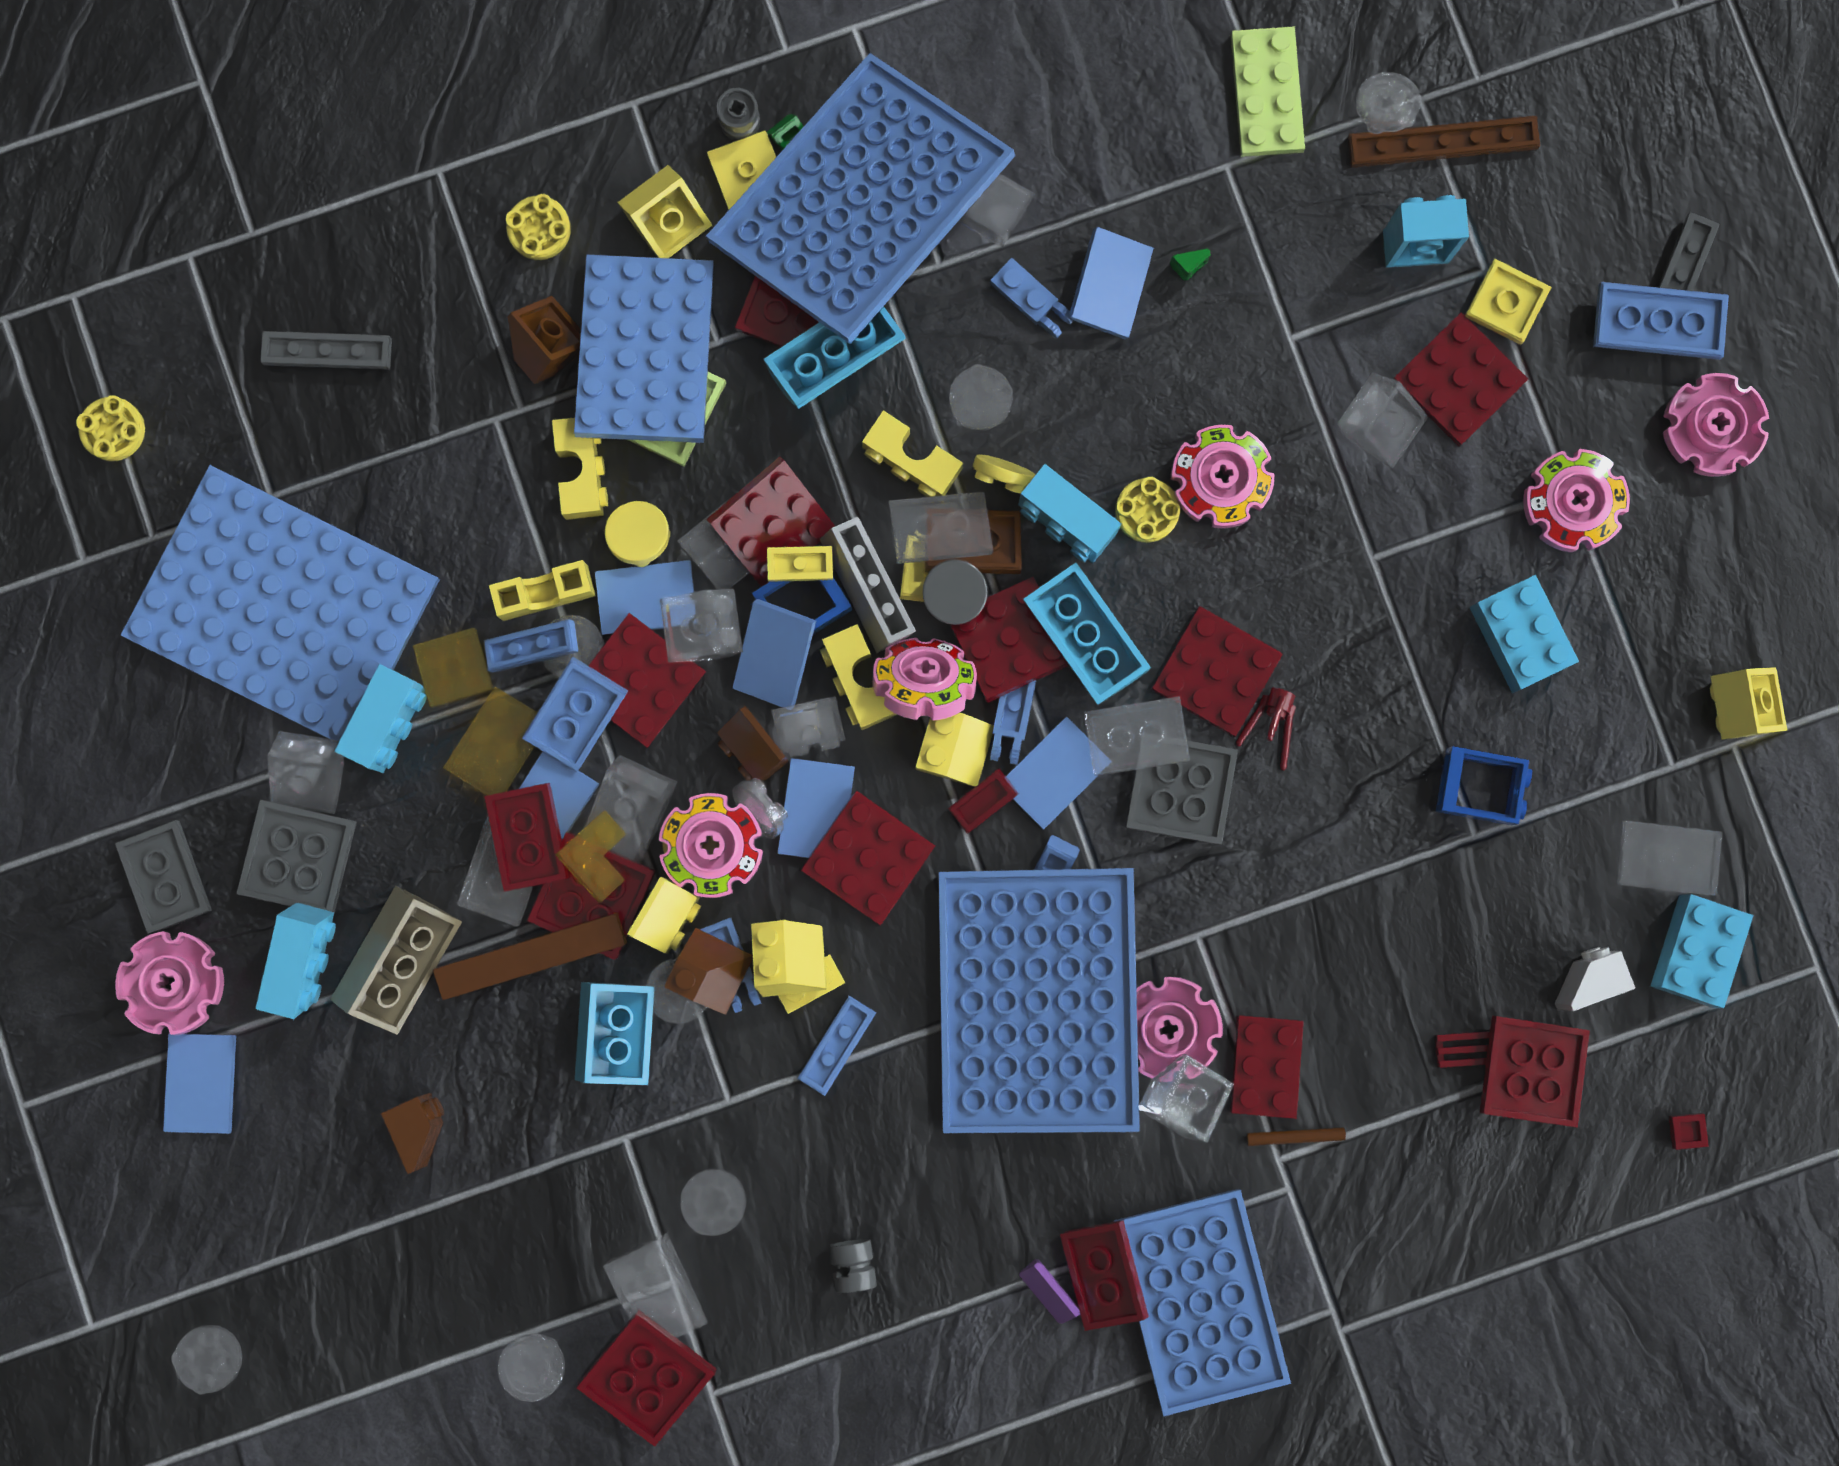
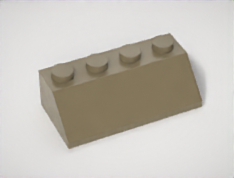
M395 886L330 1000L347 1014L398 1035L432 976L433 969L437 967L462 921L424 899Z

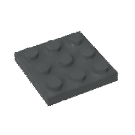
M1142 733L1125 828L1222 845L1238 749Z
M260 800L237 894L287 906L301 903L335 913L357 821Z

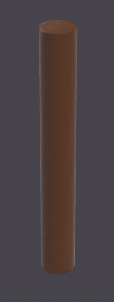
M1344 1127L1247 1133L1246 1139L1247 1146L1346 1140V1133Z

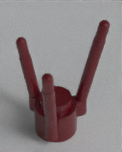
M1271 688L1269 696H1262L1258 708L1237 739L1236 745L1241 746L1267 708L1266 714L1273 717L1267 735L1268 741L1273 740L1279 720L1285 719L1280 769L1282 771L1286 770L1292 721L1296 706L1293 705L1295 695L1284 689Z

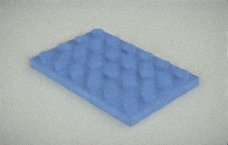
M587 255L574 426L575 437L704 443L714 272L713 260Z
M1240 1189L1113 1221L1124 1220L1149 1317L1139 1321L1163 1416L1291 1384Z

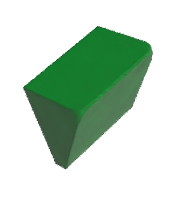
M789 114L768 130L767 134L782 152L804 126L796 115Z
M1207 248L1176 254L1171 257L1169 264L1185 281L1191 278L1208 262L1211 251Z

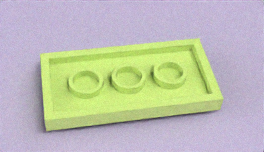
M1295 26L1232 31L1231 46L1241 157L1303 153L1305 141Z

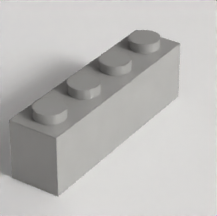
M859 517L831 528L820 541L823 546H832L833 567L876 652H881L888 646L907 639L916 630Z

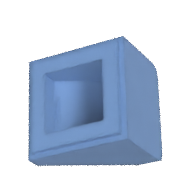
M1051 835L1034 870L1071 869L1080 849Z

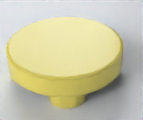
M539 194L525 198L518 202L506 216L508 238L515 250L526 258L533 260L552 258L559 254L569 241L571 225L564 208L548 195Z
M108 396L94 401L78 416L76 421L83 446L94 456L106 461H119L128 458L138 450L145 435V424L141 413L131 403L117 396Z
M976 455L972 465L976 470L975 478L987 483H993L994 479L1006 483V489L1020 494L1035 476L1032 471L1022 466L988 455Z
M1154 477L1138 479L1128 484L1120 493L1115 508L1116 520L1121 523V530L1133 540L1144 543L1156 542L1165 538L1174 529L1180 514V506L1174 495L1175 492L1166 483Z
M633 501L621 505L609 516L605 526V539L612 554L619 560L638 567H645L651 561L658 558L666 549L671 534L667 519L662 511L653 504L643 501Z

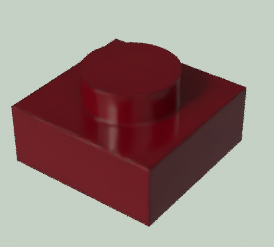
M1695 1113L1669 1116L1672 1149L1709 1147L1705 1114Z

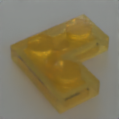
M605 810L598 814L555 854L598 903L602 902L625 881L604 855L626 833Z

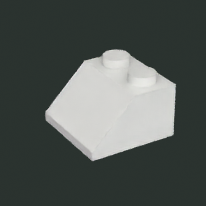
M1597 947L1582 952L1583 959L1573 962L1555 1005L1558 1010L1575 1011L1635 989L1622 952L1610 951L1609 947L1602 949Z

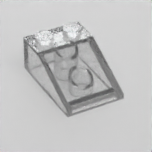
M619 755L605 773L581 837L641 864L666 812L677 781Z
M668 1233L621 1254L603 1265L629 1319L639 1309L676 1338L708 1323Z

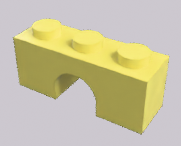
M883 410L862 441L863 449L866 450L865 456L877 464H880L882 461L892 467V474L905 482L908 479L919 485L918 491L928 498L933 499L936 496L942 500L962 471L963 462L937 445L932 453L923 460L909 458L902 448L910 435V427Z
M575 418L552 420L554 445L557 455L560 458L576 457L582 461V471L575 480L558 483L562 516L566 520L604 516L603 507L608 506L606 487H601L600 475H605L603 456H598L597 444H602V438L575 437Z
M583 560L551 568L552 572L543 576L529 579L517 577L489 585L497 617L502 621L595 597L588 565Z
M858 624L822 639L825 648L820 649L826 666L833 665L838 677L832 680L839 696L846 694L851 706L845 709L852 725L854 726L859 723L861 730H864L896 716V713L884 706L885 697L876 696L873 687H862L853 679V671L856 665L871 657Z

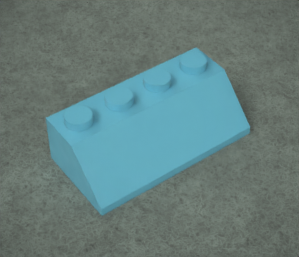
M883 306L851 344L819 322L764 358V362L771 377L783 394L799 409L906 339V337Z
M1074 563L1023 599L1097 705L1127 687L1151 668L1077 563Z

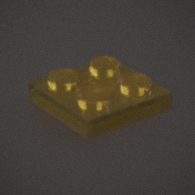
M475 627L413 645L431 708L494 690L479 635Z

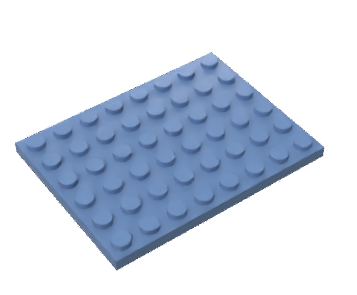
M869 53L706 237L716 248L851 344L1015 157L1014 149Z
M209 465L121 636L339 743L379 664L394 670L440 579Z
M1134 868L939 872L943 1133L1140 1132Z

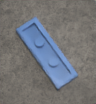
M570 619L484 640L487 669L493 673L578 652L575 623Z
M848 996L797 1079L825 1096L877 1012L853 997Z

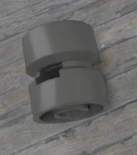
M731 88L719 97L717 115L725 136L730 140L738 141L758 133L760 115L757 101L753 94L746 89Z
M856 1239L829 1245L831 1264L837 1267V1270L833 1273L836 1293L857 1292L877 1287L875 1267L869 1265V1261L873 1259L871 1239Z

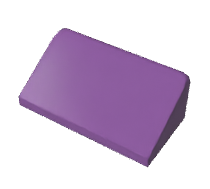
M1039 1259L1032 1261L1019 1273L1022 1280L1058 1323L1063 1324L1080 1314L1078 1306Z

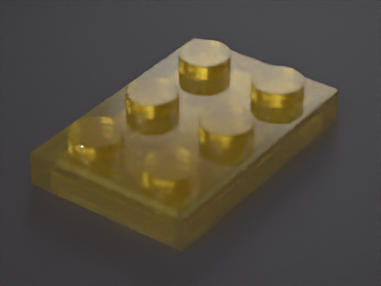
M494 687L443 768L486 795L506 792L535 747L523 740L522 737L534 720L537 712L499 688Z

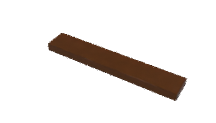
M1537 116L1353 133L1347 137L1351 168L1538 150L1540 147Z
M617 912L433 969V973L442 1000L617 948L626 945L627 940Z

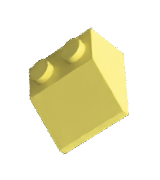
M669 165L617 202L634 228L658 258H670L712 226L682 177Z
M1776 668L1744 669L1711 676L1710 693L1715 701L1717 710L1716 727L1721 733L1722 740L1787 731Z
M958 713L941 720H931L930 718L915 767L916 770L976 787L982 773L994 725L963 713Z
M660 877L630 928L628 935L665 954H668L671 949L676 951L685 936L681 932L687 921L692 923L701 909V906L697 904L700 897L685 888L675 885L671 880Z
M786 920L751 924L754 987L762 997L827 990L822 926Z

